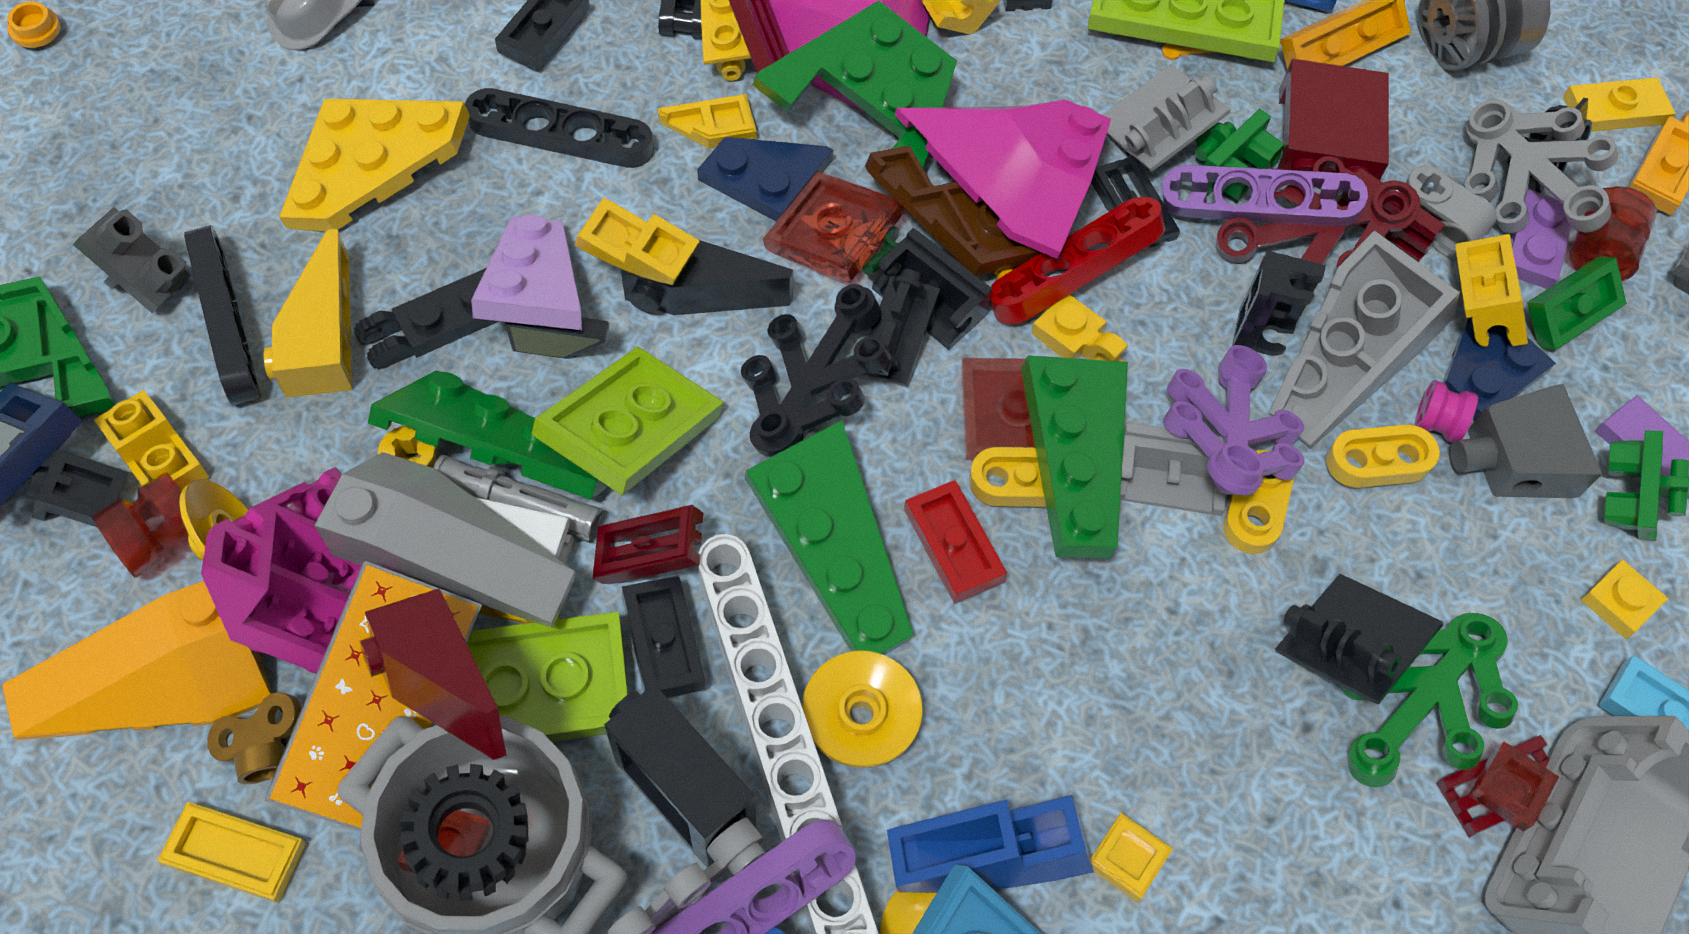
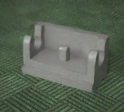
M1126 423L1123 439L1121 501L1222 516L1225 511L1226 494L1229 493L1222 491L1214 484L1206 466L1209 457L1191 437H1178L1168 431L1167 428ZM1217 436L1224 443V437Z

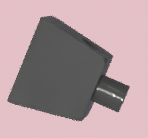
M1564 384L1550 386L1490 405L1483 410L1468 429L1470 438L1455 440L1451 445V461L1456 471L1462 473L1483 470L1491 493L1495 497L1578 498L1602 475V471Z

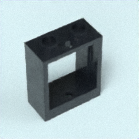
M655 684L650 686L641 695L638 692L630 693L614 706L609 714L610 720L604 726L615 763L708 868L714 863V860L708 854L707 848L723 831L743 818H748L756 828L754 793Z

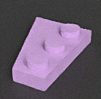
M538 215L511 216L471 299L473 318L582 330L581 308L563 221L546 220Z

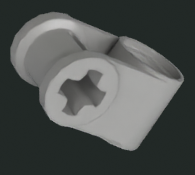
M1420 166L1409 174L1406 183L1412 186L1419 195L1420 208L1445 224L1432 246L1437 252L1448 259L1457 260L1455 244L1484 239L1494 226L1497 217L1492 204L1485 198L1475 195L1449 178L1442 170L1432 166ZM1432 182L1434 184L1433 188L1428 194L1424 193L1429 183Z

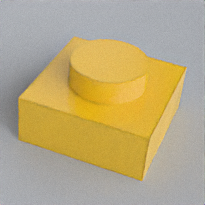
M1622 559L1581 601L1623 638L1628 639L1669 598Z

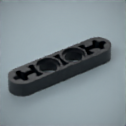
M493 88L477 90L470 94L465 102V106L470 114L468 120L470 129L483 137L625 168L643 166L653 156L654 144L651 129L645 122L637 119ZM490 108H491V109H497V111H491V112L488 114L487 117H482V116L480 115V114H487V113L489 112ZM534 117H542L549 121L548 125L540 130H529L523 126L527 120ZM582 127H588L597 132L594 137L585 141H579L570 136L573 131ZM606 133H612V136H608V143L606 144ZM631 139L639 140V142H634L631 148L623 147V145L629 144Z
M212 225L184 232V238L217 372L226 397L232 406L261 398L248 343L243 344L247 342L237 301L233 302V300H236L218 235Z

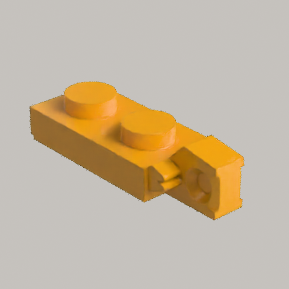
M1689 111L1682 116L1681 120L1668 117L1659 129L1625 192L1669 215L1676 211L1689 190Z

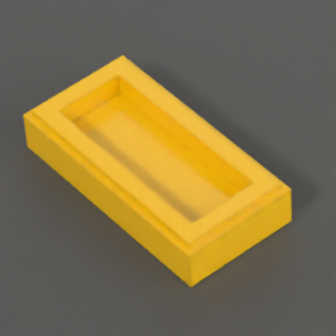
M187 801L157 862L163 866L279 904L307 843L301 838Z

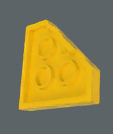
M324 98L279 215L280 220L289 229L303 231L340 229L353 221L349 213L373 198L378 203L383 202L414 182L411 174L436 159L441 165L457 155L470 117L464 102Z

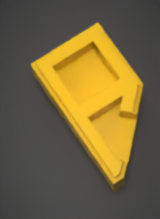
M746 94L657 108L660 124L707 148L717 147L724 137L757 140V131Z

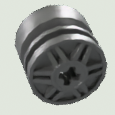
M1420 0L1418 9L1419 27L1422 39L1437 63L1447 70H1460L1471 65L1484 64L1490 59H1504L1528 53L1536 48L1547 32L1551 15L1550 0Z

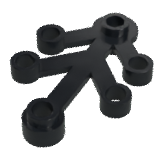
M851 284L838 292L834 306L837 316L808 361L801 344L804 333L796 318L790 314H784L770 322L767 332L776 348L781 351L791 388L780 404L773 385L777 380V371L769 358L764 355H756L749 358L741 367V376L748 387L754 391L760 416L754 421L750 429V441L760 454L772 457L803 441V431L840 415L851 416L863 407L865 402L864 394L853 378L864 373H876L887 367L891 360V354L884 340L876 335L864 337L855 345L854 355L834 364L832 363L851 333L867 331L879 321L881 308L870 289L859 284ZM878 351L875 355L868 357L869 354ZM828 390V399L805 407L812 396ZM851 394L847 399L841 400L844 396Z

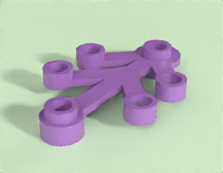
M1234 345L1229 348L1220 362L1218 378L1220 383L1227 389L1226 409L1208 391L1203 379L1197 373L1188 369H1178L1167 385V392L1176 401L1171 405L1163 418V423L1172 434L1181 438L1191 437L1209 457L1206 463L1207 470L1214 484L1219 489L1234 495H1251L1262 484V476L1273 474L1283 480H1291L1295 477L1305 462L1302 453L1292 446L1305 428L1302 420L1290 411L1278 410L1271 417L1249 422L1250 391L1257 386L1267 371V363L1259 353L1246 346ZM1202 414L1224 437V443L1202 421ZM1268 440L1277 442L1271 451L1259 454L1248 446Z

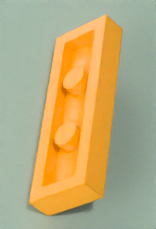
M1363 0L1280 39L1287 69L1292 58L1343 66L1410 34L1411 29L1405 1Z

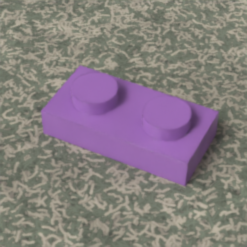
M1528 189L1525 204L1530 216L1529 223L1523 230L1511 235L1516 270L1519 280L1548 289L1559 280L1571 226L1567 222L1562 203L1555 198Z

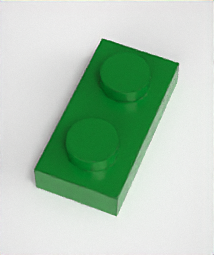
M1597 257L1527 302L1537 343L1542 349L1550 350L1560 348L1627 304L1617 259L1614 257Z

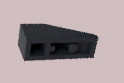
M701 240L673 285L650 280L625 270L621 271L625 300L630 301L639 310L648 313L661 311L670 315H685L790 306L793 299V269Z

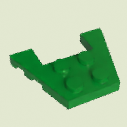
M877 1L759 71L754 78L752 86L786 112H789L816 77L819 76L898 136L900 139L893 148L910 146L922 168H924L928 155L925 147L928 141L914 125L906 128L895 116L897 108L943 107L957 60L881 1Z
M38 276L0 285V387L8 385L10 382L18 383L53 375L56 400L63 402L78 417L112 409L116 405V400L42 278Z

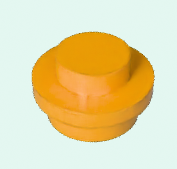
M27 1L16 5L7 16L8 34L14 43L25 48H37L50 43L57 37L61 29L57 15L51 9L36 1Z

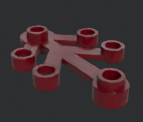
M1324 156L1315 162L1313 172H1319L1326 167L1333 168L1337 173L1357 176L1367 187L1368 199L1366 207L1358 221L1348 226L1270 223L1256 227L1250 220L1236 217L1227 220L1219 228L1217 233V249L1225 260L1241 263L1252 258L1259 248L1315 236L1301 259L1323 264L1347 228L1368 223L1353 250H1348L1339 257L1336 265L1337 271L1338 267L1373 231H1376L1385 238L1388 232L1401 231L1412 225L1420 211V198L1416 190L1405 182L1392 180L1376 185L1346 169L1342 161L1337 157ZM1288 185L1283 191L1276 192L1274 195L1277 203L1286 201L1295 207L1301 205L1305 199L1302 190L1292 185ZM1315 191L1311 209L1319 210V202L1322 198H1319L1320 194ZM1391 201L1396 202L1401 206L1402 211L1394 215L1388 214L1384 211L1383 205ZM1337 204V209L1347 210L1348 205L1342 207ZM1239 237L1247 242V246L1243 250L1235 251L1228 246V242L1233 238Z

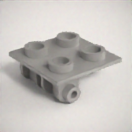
M1170 64L1103 115L1111 118L1107 135L1152 172L1231 113V110L1213 96L1217 92V87L1209 76L1205 75L1201 79L1197 77L1190 79Z

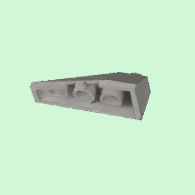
M1373 231L1338 267L1330 283L1327 296L1320 310L1316 312L1306 340L1284 379L1269 411V415L1273 416L1278 410H1287L1297 415L1305 427L1298 439L1311 449L1415 358L1455 317L1460 292L1379 233Z
M384 452L341 475L314 525L334 557L358 565H362L363 561H367L484 606L551 628L554 627L576 577L573 569L435 468Z

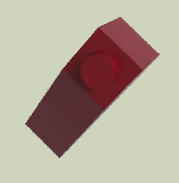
M440 588L365 611L371 637L360 640V646L370 676L383 674L392 698L489 758L496 760L507 756L498 707Z

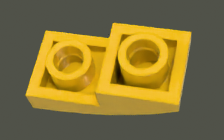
M144 389L127 400L117 403L112 409L94 419L100 430L159 509L180 497L183 488L192 481L210 478Z

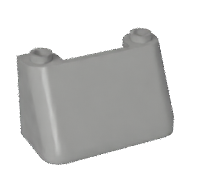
M1612 716L1582 719L1571 725L1559 738L1550 756V761L1535 787L1527 809L1523 812L1487 887L1485 894L1486 907L1507 929L1515 934H1662L1689 870V730L1676 716Z

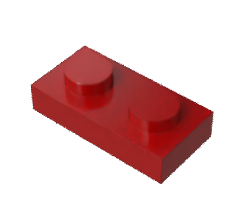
M956 480L905 500L904 512L954 604L1005 582L1007 571Z

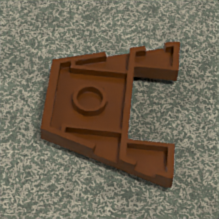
M910 146L870 153L865 164L867 172L974 275L979 276L1018 267L1041 253L1009 239L997 226L1000 219L984 200L976 203L957 182L934 186Z

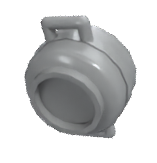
M397 716L387 725L340 781L337 787L340 799L363 815L360 843L370 879L374 883L376 891L410 930L419 934H589L627 881L626 872L620 865L591 846L593 816L576 769L542 731L509 717L500 716L507 756L493 760L437 725L425 729L407 716ZM457 764L459 773H470V764L483 765V773L490 776L494 769L504 774L505 784L510 786L514 783L520 791L521 802L525 803L528 814L529 842L526 843V856L522 865L517 863L515 866V876L507 884L503 880L496 883V892L486 897L483 890L473 892V900L460 901L459 894L450 893L449 898L445 899L436 896L435 888L429 886L425 889L417 882L415 873L413 871L410 872L399 835L402 833L400 825L402 810H409L408 797L412 791L417 789L419 792H422L426 789L425 778L432 773H435L439 780L447 777L446 767ZM460 809L444 819L438 831V841L447 852L453 855H473L481 851L488 844L493 833V825L490 819L478 810ZM585 875L595 881L565 923L560 925L555 919L571 905Z

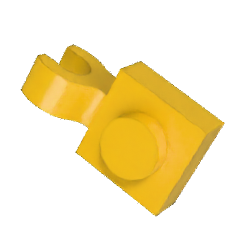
M1070 294L1053 304L1033 323L1031 334L1062 358L1078 359L1082 355L1086 359L1124 362L1119 356L1128 348V344L1116 334L1104 333L1107 323L1105 319Z

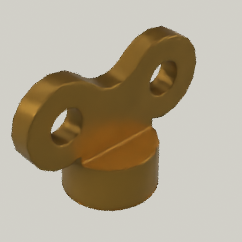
M271 693L263 699L255 714L250 718L244 719L231 715L221 717L213 724L209 731L207 744L210 755L222 762H234L237 781L240 784H257L273 779L285 750L281 739L288 738L291 735L301 712L298 699L286 693ZM279 708H282L283 717L277 724L275 714ZM232 731L233 742L228 747L226 738L229 732Z

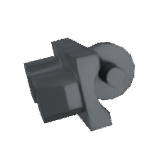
M113 207L73 244L108 275L104 281L108 287L113 290L119 284L151 313L191 276L185 270L186 261L172 249L160 248L143 233L142 222L128 210L118 211Z

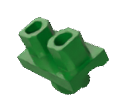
M1259 108L1237 130L1231 122L1227 121L1224 124L1216 123L1195 139L1198 146L1195 150V155L1199 160L1205 161V166L1250 168L1243 163L1245 160H1248L1260 169H1271L1280 159L1285 144L1266 131L1271 115ZM1208 182L1207 196L1214 191L1215 182ZM1237 182L1226 186L1223 192L1239 200L1250 188L1243 183Z
M1645 430L1644 441L1610 442L1609 476L1641 477L1640 494L1606 493L1605 525L1626 530H1638V539L1656 541L1660 497L1668 498V515L1686 516L1687 499H1689V461L1685 459L1671 460L1670 476H1661L1663 431Z

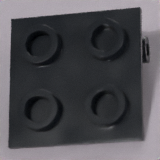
M1340 573L1312 606L1305 604L1299 607L1294 604L1287 610L1283 623L1290 628V632L1277 645L1275 652L1379 705L1442 628L1443 621Z

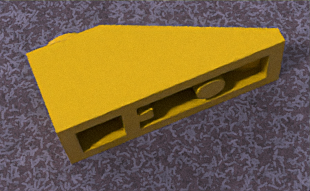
M338 229L326 230L272 323V346L264 348L266 374L270 380H277L286 398L352 390L350 257Z

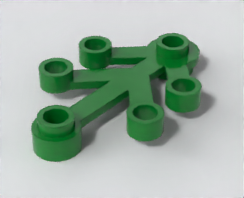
M1465 613L1454 618L1447 629L1437 632L1420 654H1447L1436 666L1409 667L1389 693H1413L1378 733L1363 734L1352 743L1348 767L1351 775L1358 782L1369 787H1382L1392 782L1396 777L1400 763V752L1398 749L1436 705L1446 738L1443 746L1445 760L1458 769H1471L1480 762L1484 750V741L1478 732L1470 728L1458 680L1468 668H1471L1480 694L1477 716L1482 723L1495 729L1506 728L1512 724L1518 709V701L1512 692L1503 688L1496 663L1504 655L1508 643L1506 631L1499 622L1484 614ZM1468 634L1480 636L1485 640H1474ZM1341 686L1342 692L1347 697L1353 700H1366L1364 697ZM1499 703L1506 708L1507 712H1494L1487 704ZM1459 742L1466 743L1474 752L1470 754L1461 753L1454 748L1453 744ZM1365 750H1376L1383 753L1386 757L1383 759H1373L1365 753Z

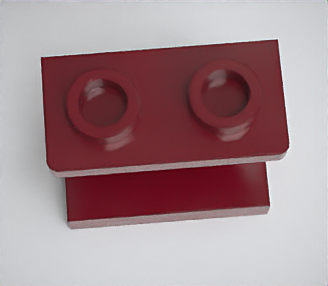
M1292 58L1279 88V104H1285V146L1277 168L1294 171H1313V166L1318 159L1324 156H1334L1342 161L1346 169L1355 173L1359 168H1362L1380 180L1389 164V73ZM1329 167L1319 171L1337 173L1333 168Z

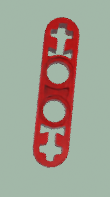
M1137 197L1125 201L1069 235L1057 259L1041 252L997 279L991 285L992 293L990 298L996 319L1004 324H1018L1029 320L1157 241L1165 231L1161 204L1151 197ZM1098 244H1110L1109 246L1099 250H1087L1088 248ZM1068 269V271L1058 276H1045L1054 270Z

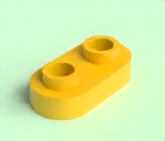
M1415 425L1354 429L1341 433L1335 439L1327 452L1326 465L1330 474L1338 482L1353 488L1412 483L1424 479L1439 460L1440 450L1435 438L1425 429ZM1398 453L1407 454L1413 463L1404 462L1400 459ZM1346 458L1357 460L1361 468L1353 466Z
M992 447L981 451L974 458L969 474V486L978 500L991 506L1046 507L1035 448ZM999 476L1006 484L994 486L988 482L987 478Z
M1258 450V451H1256V452L1259 454V453H1264V452H1269V451H1268V450ZM1262 476L1263 482L1255 493L1251 495L1230 494L1223 521V530L1231 545L1249 554L1263 553L1273 547L1283 530L1294 478L1283 480L1274 476V479ZM1248 516L1258 517L1263 522V526L1254 525L1249 521Z

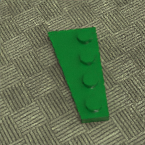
M435 370L371 404L367 424L388 430L392 422L415 429L414 440L438 447L441 439H445L471 448L470 459L491 466L493 463L509 464L512 462L522 465L521 476L591 500L608 487L534 437L532 430L536 417L511 407L508 401L502 397L485 394L464 384L458 376L452 373Z

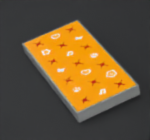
M363 561L264 798L265 801L361 831L363 815L340 799L337 793L340 781L387 725L397 716H407L425 729L434 726V723L392 698L383 674L370 676L360 646V640L371 637L365 611L438 589L437 587ZM440 589L467 643L482 604Z

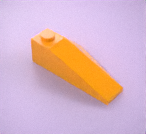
M204 581L155 599L2 684L12 733L16 740L89 735L95 731L133 728L135 731L156 729V726L190 723L193 726L213 725L221 717L228 715L239 716L257 709L263 699L272 693L260 652L253 651L245 645L230 640Z

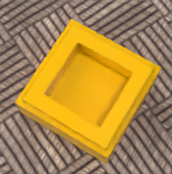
M1120 813L1092 855L1091 862L1096 874L1138 903L1145 895L1173 848L1123 813Z

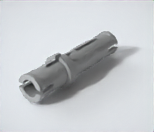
M441 455L433 467L473 497L566 517L570 523L567 534L583 539L586 542L593 540L601 522L602 508L580 503L565 496L506 477L503 470L492 466L485 470L450 458L449 456Z

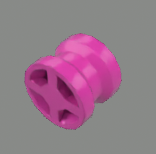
M1433 380L1420 402L1414 425L1428 432L1433 430L1441 433L1445 441L1451 443L1455 440H1462L1474 417L1478 395L1469 391L1458 394L1448 390L1445 383Z

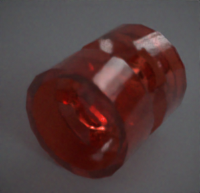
M1607 187L1603 189L1608 194L1610 201V219L1601 229L1595 232L1585 233L1577 230L1569 251V261L1573 269L1577 271L1597 257H1614L1617 259L1621 281H1625L1633 277L1639 270L1646 249V242L1650 237L1656 220L1657 209L1653 200L1643 192L1629 187ZM1587 211L1582 216L1592 215L1596 211Z
M167 471L137 488V499L133 502L120 498L91 515L107 543L134 578L141 576L164 562L168 548L173 547L182 551L190 546L188 542L189 534L180 512L179 504L182 491ZM163 515L165 521L161 522L153 530L147 520Z

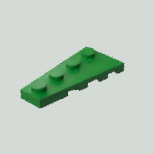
M1028 355L1021 366L1055 557L1109 559L1118 548L1128 362Z
M841 420L746 470L744 479L850 651H871L886 655L910 641L914 634L843 421Z

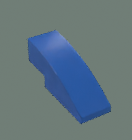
M1072 795L1014 810L1011 809L1006 799L887 830L895 884L899 892L937 893L954 864L968 866L992 889L1020 887L1094 873L1081 818Z

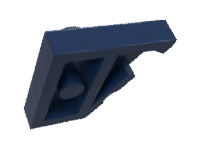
M724 137L697 169L698 180L782 225L833 161V149L819 145Z
M1471 317L1467 318L1462 334L1457 340L1452 354V362L1446 370L1442 382L1446 384L1448 390L1459 394L1469 391L1478 395V403L1472 419L1475 422L1485 408L1492 404L1517 397L1546 375L1556 363L1528 337V344L1512 346L1507 337V327L1503 325H1495L1487 330L1489 344L1486 347L1481 346L1475 339Z

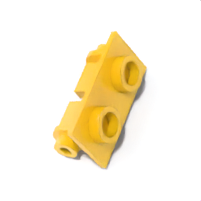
M700 0L704 65L716 63L718 72L722 74L725 80H738L746 69L745 59L751 58L729 0Z

